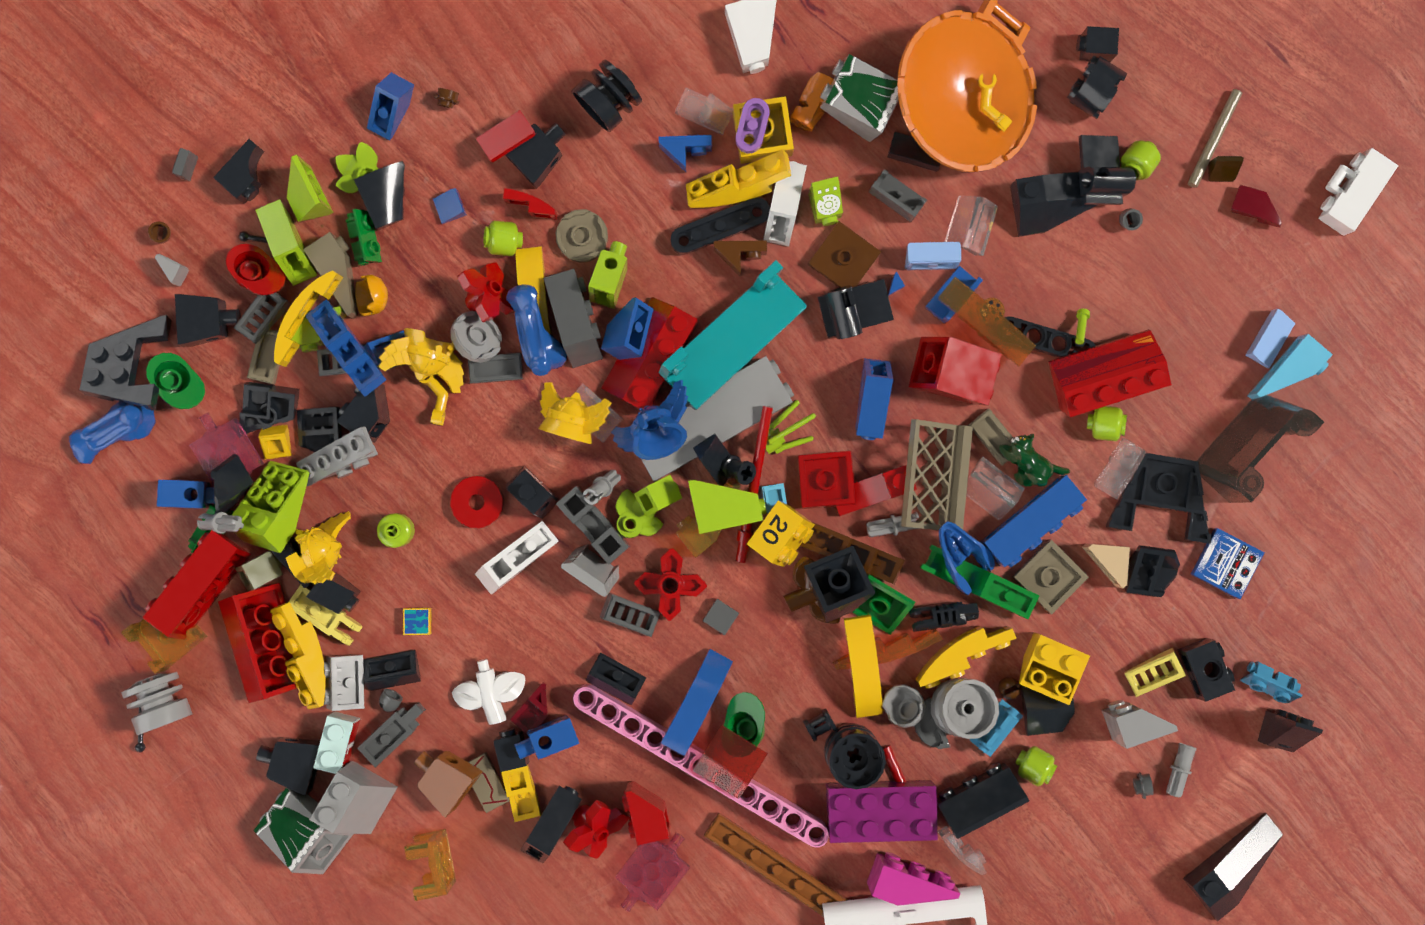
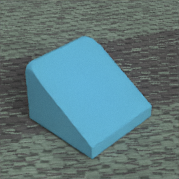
M784 483L759 487L758 498H764L767 513L771 511L778 500L787 504Z

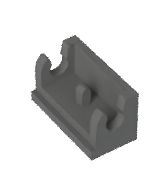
M885 169L869 191L870 194L909 222L913 221L927 201L926 198L921 197Z

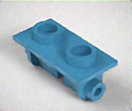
M1251 661L1247 666V671L1250 674L1240 679L1241 682L1249 685L1252 690L1267 693L1281 703H1290L1302 697V694L1298 693L1301 684L1297 683V679L1282 672H1277L1275 679H1273L1274 669L1258 661L1255 663Z
M1003 699L998 703L999 715L995 726L988 734L980 738L970 739L974 745L989 757L992 756L1023 717L1022 714Z

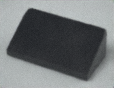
M894 132L887 158L936 172L939 170L941 164L930 157L912 136Z
M714 433L693 447V449L717 484L724 486L729 478L723 476L721 464L731 454Z
M416 650L363 659L364 684L370 691L421 681Z
M600 652L586 681L623 702L632 705L647 677Z

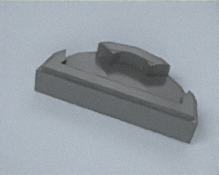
M928 697L924 700L926 708L923 719L914 726L915 732L921 741L931 747L938 749L949 748L950 744L946 734L935 724L931 715L930 703L932 699Z

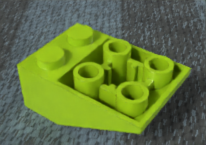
M270 460L232 514L233 516H240L242 518L241 523L244 524L242 529L234 533L243 542L281 553L295 533L310 474L309 471Z

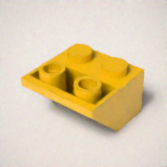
M1034 632L1023 657L1019 684L1070 705L1090 655Z

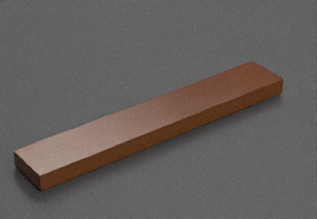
M721 813L717 814L704 834V837L823 917L822 903L848 900Z

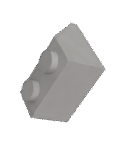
M1124 700L1114 701L1108 704L1109 708L1102 710L1112 740L1126 749L1178 731L1176 725L1128 702H1124Z

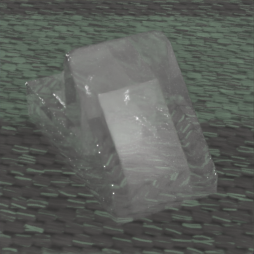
M685 88L675 114L723 135L733 114V109L711 93L707 97L689 88Z

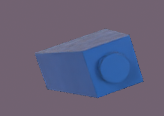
M864 358L855 426L856 435L866 440L883 439L893 383L890 361Z

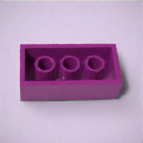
M932 780L906 782L879 781L868 788L857 790L847 788L840 783H826L827 830L830 843L938 840L936 785Z

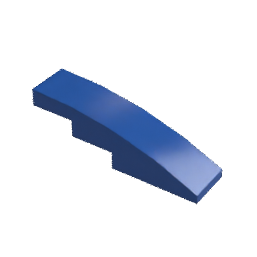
M327 299L305 315L324 345L332 352L342 369L350 376L364 396H367L387 380Z

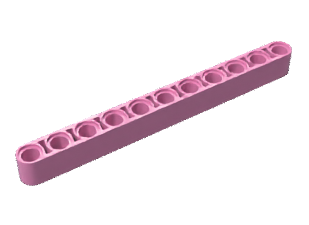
M584 684L575 692L573 700L579 710L812 847H821L828 841L829 833L821 819L691 743L685 756L674 757L670 748L660 743H651L648 740V735L651 732H659L664 737L668 730L657 722L594 685ZM582 691L592 693L593 702L590 704L583 703L580 700V693ZM607 704L613 705L616 708L617 714L613 717H607L603 714L602 707ZM629 718H634L639 722L640 727L635 731H631L626 728L625 721ZM698 759H704L709 765L706 770L699 771L695 769L694 762ZM720 773H728L731 776V781L727 784H720L716 779ZM750 786L754 789V794L749 798L742 797L739 793L741 788ZM767 800H774L777 803V807L773 811H766L762 807L763 803ZM791 813L800 816L799 822L794 825L788 824L785 821L786 817ZM814 827H820L823 830L822 835L818 838L809 836V831Z

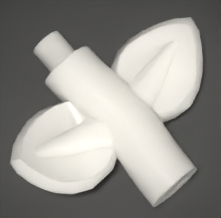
M482 659L477 661L479 671L476 672L477 682L466 681L454 688L452 696L456 703L464 709L476 710L483 707L489 725L501 723L506 720L501 702H511L518 698L525 685V675L518 672H503L495 677L494 668H489L488 660Z

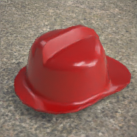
M239 244L228 252L225 260L227 269L235 282L241 287L248 289L254 294L271 295L278 292L284 286L285 273L259 247L251 244Z

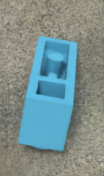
M1309 334L1298 336L1248 394V397L1250 399L1261 398L1313 375L1321 374L1328 367L1329 363L1327 361L1333 354Z

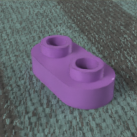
M750 99L743 107L736 133V145L744 153H754L762 145L770 112L768 104L762 99ZM757 110L761 116L753 118L751 112ZM745 137H753L754 142L752 144L745 143Z

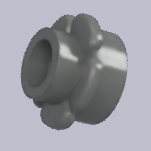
M1138 773L1137 778L1133 779L1136 795L1141 794L1142 798L1146 799V796L1154 794L1152 780L1149 774Z

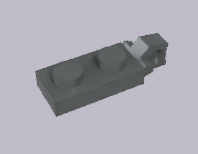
M418 702L409 711L404 707L396 711L357 749L374 767H377L416 730L415 728L420 725L416 719L426 709Z

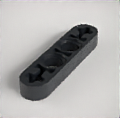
M1010 316L1002 318L995 327L996 335L1003 341L1059 358L1069 355L1068 352L1072 346V341L1076 340L1075 335ZM1008 322L1011 323V328L1020 330L1021 325L1024 326L1020 340L1017 339L1018 333L1011 332L1008 336L1005 335V330L1002 329V326H1005ZM1030 329H1035L1040 333V340L1036 344H1032L1027 340L1026 335ZM1061 337L1064 339V350H1054L1052 347L1053 338ZM1084 339V344L1081 345L1073 344V347L1076 348L1086 345V349L1096 346L1089 339Z

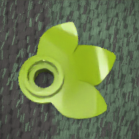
M360 142L356 150V156L347 154L336 156L337 167L343 175L337 181L336 186L346 193H355L359 190L354 179L378 170V156L369 145Z
M628 489L622 492L616 502V511L619 515L616 522L618 533L625 538H634L639 534L644 536L656 534L663 526V523L654 517L656 513L646 517L633 493ZM627 520L633 521V529L626 527L625 523Z

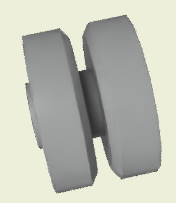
M955 678L941 683L934 691L930 703L931 715L935 724L944 733L965 739H976L988 734L995 726L999 715L998 700L994 691L985 683L975 679Z

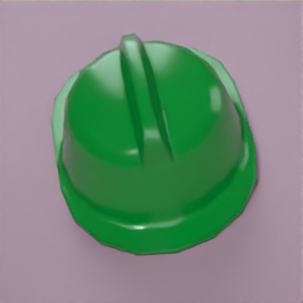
M161 353L149 361L146 368L147 379L150 384H155L159 388V395L170 406L178 409H190L197 406L203 400L205 385L183 358L173 353Z
M742 692L736 694L731 699L722 731L723 743L729 752L737 756L751 754L762 741L765 734V710L759 698L752 693Z

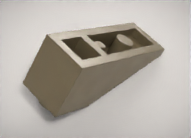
M329 232L303 250L320 276L333 270L343 277L333 295L346 315L354 319L358 316L351 258L346 252L349 247L341 236L336 237Z

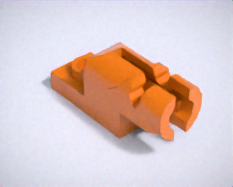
M817 72L809 79L799 99L801 106H796L790 117V122L793 125L812 132L814 126L825 113L820 108L823 99L820 98L821 93L827 83L832 84L833 78Z

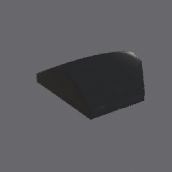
M340 407L297 410L299 446L315 453L342 438L341 424L337 422L340 417L338 415Z
M236 454L231 455L211 471V478L214 479L216 509L214 514L218 512L226 513L243 499L253 484L252 478Z
M1139 545L1129 558L1127 586L1125 587L1126 593L1162 597L1165 594L1166 588L1176 578L1180 566L1175 550Z
M1020 684L1026 736L1063 732L1075 714L1073 698L1070 705H1067Z

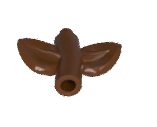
M803 557L796 563L793 569V580L801 589L790 592L783 597L791 612L809 605L812 616L826 623L804 569V565L815 560ZM839 617V618H837V619H835V620H832V621H830V622H827V623H830V624L839 623L841 617Z

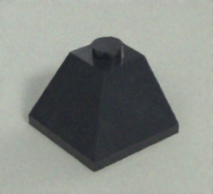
M854 546L804 565L811 588L826 623L853 612L875 594Z

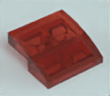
M721 724L693 768V771L739 799L768 753Z

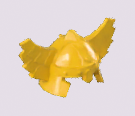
M405 328V337L391 340V344L383 348L384 352L379 356L381 363L377 366L381 370L387 371L394 366L406 364L415 373L417 380L423 381L428 376L437 374L450 387L451 393H461L460 386L464 385L462 377L464 372L461 367L462 362L453 353L456 349L453 342L446 343L425 337L424 331Z
M552 382L544 383L545 389L541 391L542 400L540 404L542 407L541 413L545 420L538 429L592 444L591 433L598 431L599 427L606 422L605 418L610 413L608 408L612 403L604 398L601 402L588 407L581 400L580 393L575 392L571 397L561 398L557 394Z
M349 511L345 514L340 513L334 518L331 517L318 528L312 527L309 530H295L297 534L295 539L300 544L302 556L295 552L286 557V561L293 575L300 582L316 584L317 582L324 583L326 580L333 579L335 573L332 569L334 564H337L338 558H341L340 549L342 547L341 543L336 540V537L346 522L351 519Z

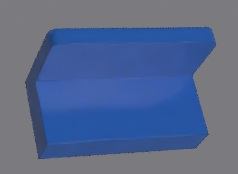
M959 266L925 308L945 324L959 310L983 279L980 277L975 279Z

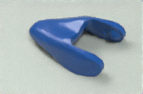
M947 521L940 527L938 533L946 569L956 587L962 593L969 595L972 592L970 585L957 572L956 567L960 566L970 554L974 556L982 569L989 572L994 569L995 561L988 548L956 524Z

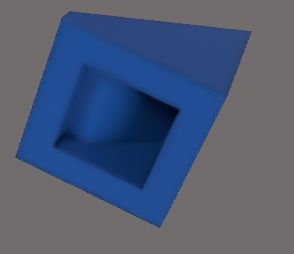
M895 272L893 275L888 296L905 287L898 272Z

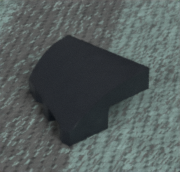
M403 161L354 179L375 228L378 230L404 220L405 164Z
M246 382L243 392V410L240 412L239 436H245L259 429L270 428L277 423L294 420L300 389Z

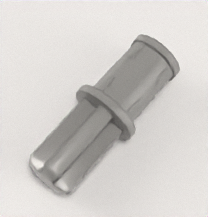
M610 470L604 476L597 477L593 485L584 491L583 495H586L584 500L588 504L595 505L602 497L610 495L613 487L621 480V475L617 474L616 470Z
M224 512L216 514L203 513L198 518L205 519V521L197 520L199 529L204 531L213 530L219 534L226 531L237 532L244 527L240 516L227 515Z
M917 512L911 514V522H916L919 515ZM890 515V518L871 521L866 524L869 537L892 533L895 536L898 535V532L920 528L902 527V516L895 517L894 515Z
M1179 743L1174 765L1170 766L1173 770L1166 790L1169 795L1174 797L1182 796L1188 774H1192L1190 768L1197 748Z

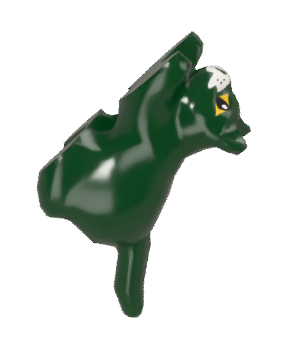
M1034 434L1013 437L1011 446L1006 444L1000 445L1001 454L1008 461L1018 466V471L1014 478L1020 485L1025 487L1033 486V484L1045 486L1053 473L1059 475L1070 473L1068 468L1052 464L1047 458L1034 450L1032 446Z

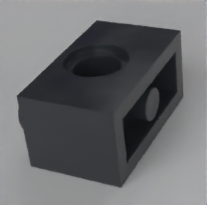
M1205 638L1177 649L1197 699L1207 702L1235 691L1232 683L1235 682V678L1231 669L1226 667L1223 657H1225V653L1219 642ZM1211 662L1213 670L1209 675H1206L1204 667L1207 663Z

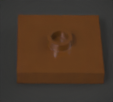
M839 221L811 258L808 265L839 288L848 285L855 287L878 258L881 251Z

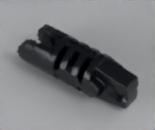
M952 602L951 604L945 603L936 606L912 608L909 611V615L912 618L930 616V619L914 622L912 625L913 632L965 625L967 621L978 619L979 609L977 603L962 604V602Z

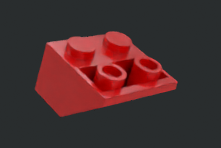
M635 781L628 782L626 790L623 791L622 802L625 812L630 811L631 817H629L628 829L631 839L636 838L637 846L669 839L671 825L665 800Z

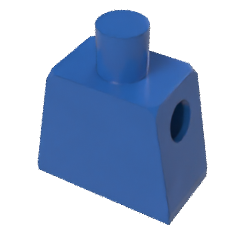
M158 479L157 507L209 508V503H215L214 487H210V482ZM193 490L198 492L196 499H193L191 496Z
M565 714L527 731L529 738L514 745L520 759L535 753L539 760L580 743L570 718ZM543 736H548V743L540 746L538 743L539 739Z

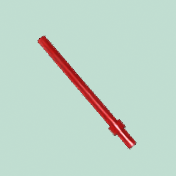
M762 406L753 457L756 475L748 486V492L758 494L773 411V407ZM753 523L744 524L741 526V529H738L736 540L739 543L736 562L746 563L749 547L747 543L754 534L751 531Z

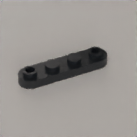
M753 198L681 226L673 231L670 239L671 246L675 252L685 255L712 245L714 241H722L763 225L768 221L770 206L762 198ZM754 209H760L762 211V215L759 217H755L752 214V211ZM682 237H686L689 240L686 246L679 244V240Z

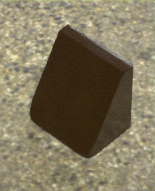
M1215 157L1208 164V180L1210 182H1233L1242 166L1243 157Z

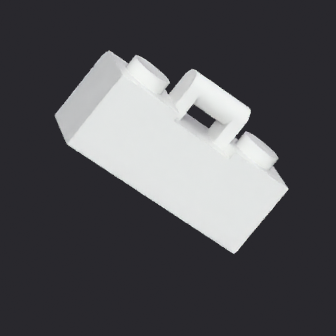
M1373 148L1363 153H1357L1349 164L1352 169L1345 165H1340L1325 187L1335 196L1332 197L1330 195L1320 207L1323 212L1319 219L1343 236L1356 230L1398 167L1397 164ZM1346 177V178H1347V181L1345 182V184L1343 185V187L1340 188L1339 185L1341 184V182L1343 181V179Z

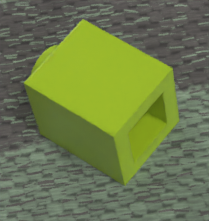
M671 475L646 486L634 494L646 517L682 499L679 487L673 481Z

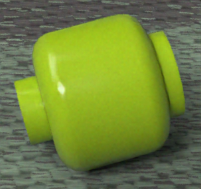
M1143 140L1135 141L1126 150L1120 163L1121 167H1128L1134 170L1136 180H1145L1151 176L1158 166L1161 155L1154 143Z
M492 221L489 227L485 226L483 244L485 248H488L490 254L513 256L517 248H522L523 232H518V227L515 223Z
M1105 406L1095 409L1094 414L1089 413L1087 429L1092 430L1094 439L1117 441L1120 435L1125 436L1127 415H1124L1119 407Z
M400 513L386 515L380 520L377 527L379 540L385 546L391 548L407 545L413 539L415 532L411 519Z
M1036 746L1030 747L1028 752L1022 749L1015 763L1020 766L1018 775L1035 786H1041L1043 783L1048 785L1057 768V765L1054 764V756Z

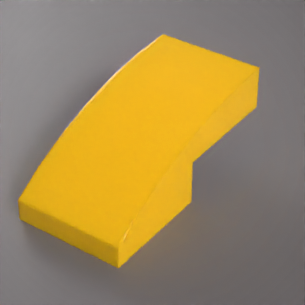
M529 766L501 772L506 795L510 800L514 822L541 816L542 813Z

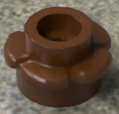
M438 88L437 95H434V98L438 99L437 105L453 109L454 104H459V101H457L459 93Z

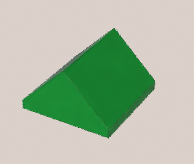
M867 574L875 594L852 613L857 616L871 615L872 624L891 635L913 608L915 601Z

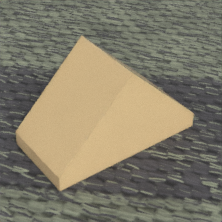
M1084 544L1082 546L1115 587L1124 588L1127 586L1130 547Z

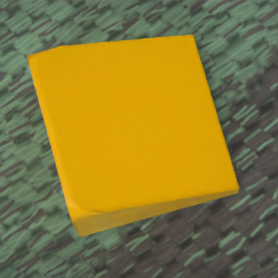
M287 425L261 429L258 438L265 460L292 455Z

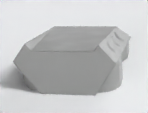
M588 545L576 548L561 564L563 570L602 597H606L619 579V565L615 567L611 564L608 565L604 559L589 550Z

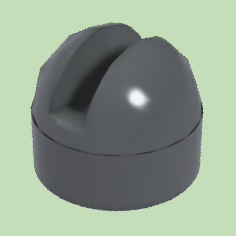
M1133 208L1125 209L1119 216V223L1127 230H1136L1143 222L1141 212ZM1127 215H1128V217H1129V219H1130V222L1132 223V224H1130V225L1128 224V221H1127V217H1126Z
M384 689L379 698V705L384 711L392 712L399 707L403 698L394 690Z

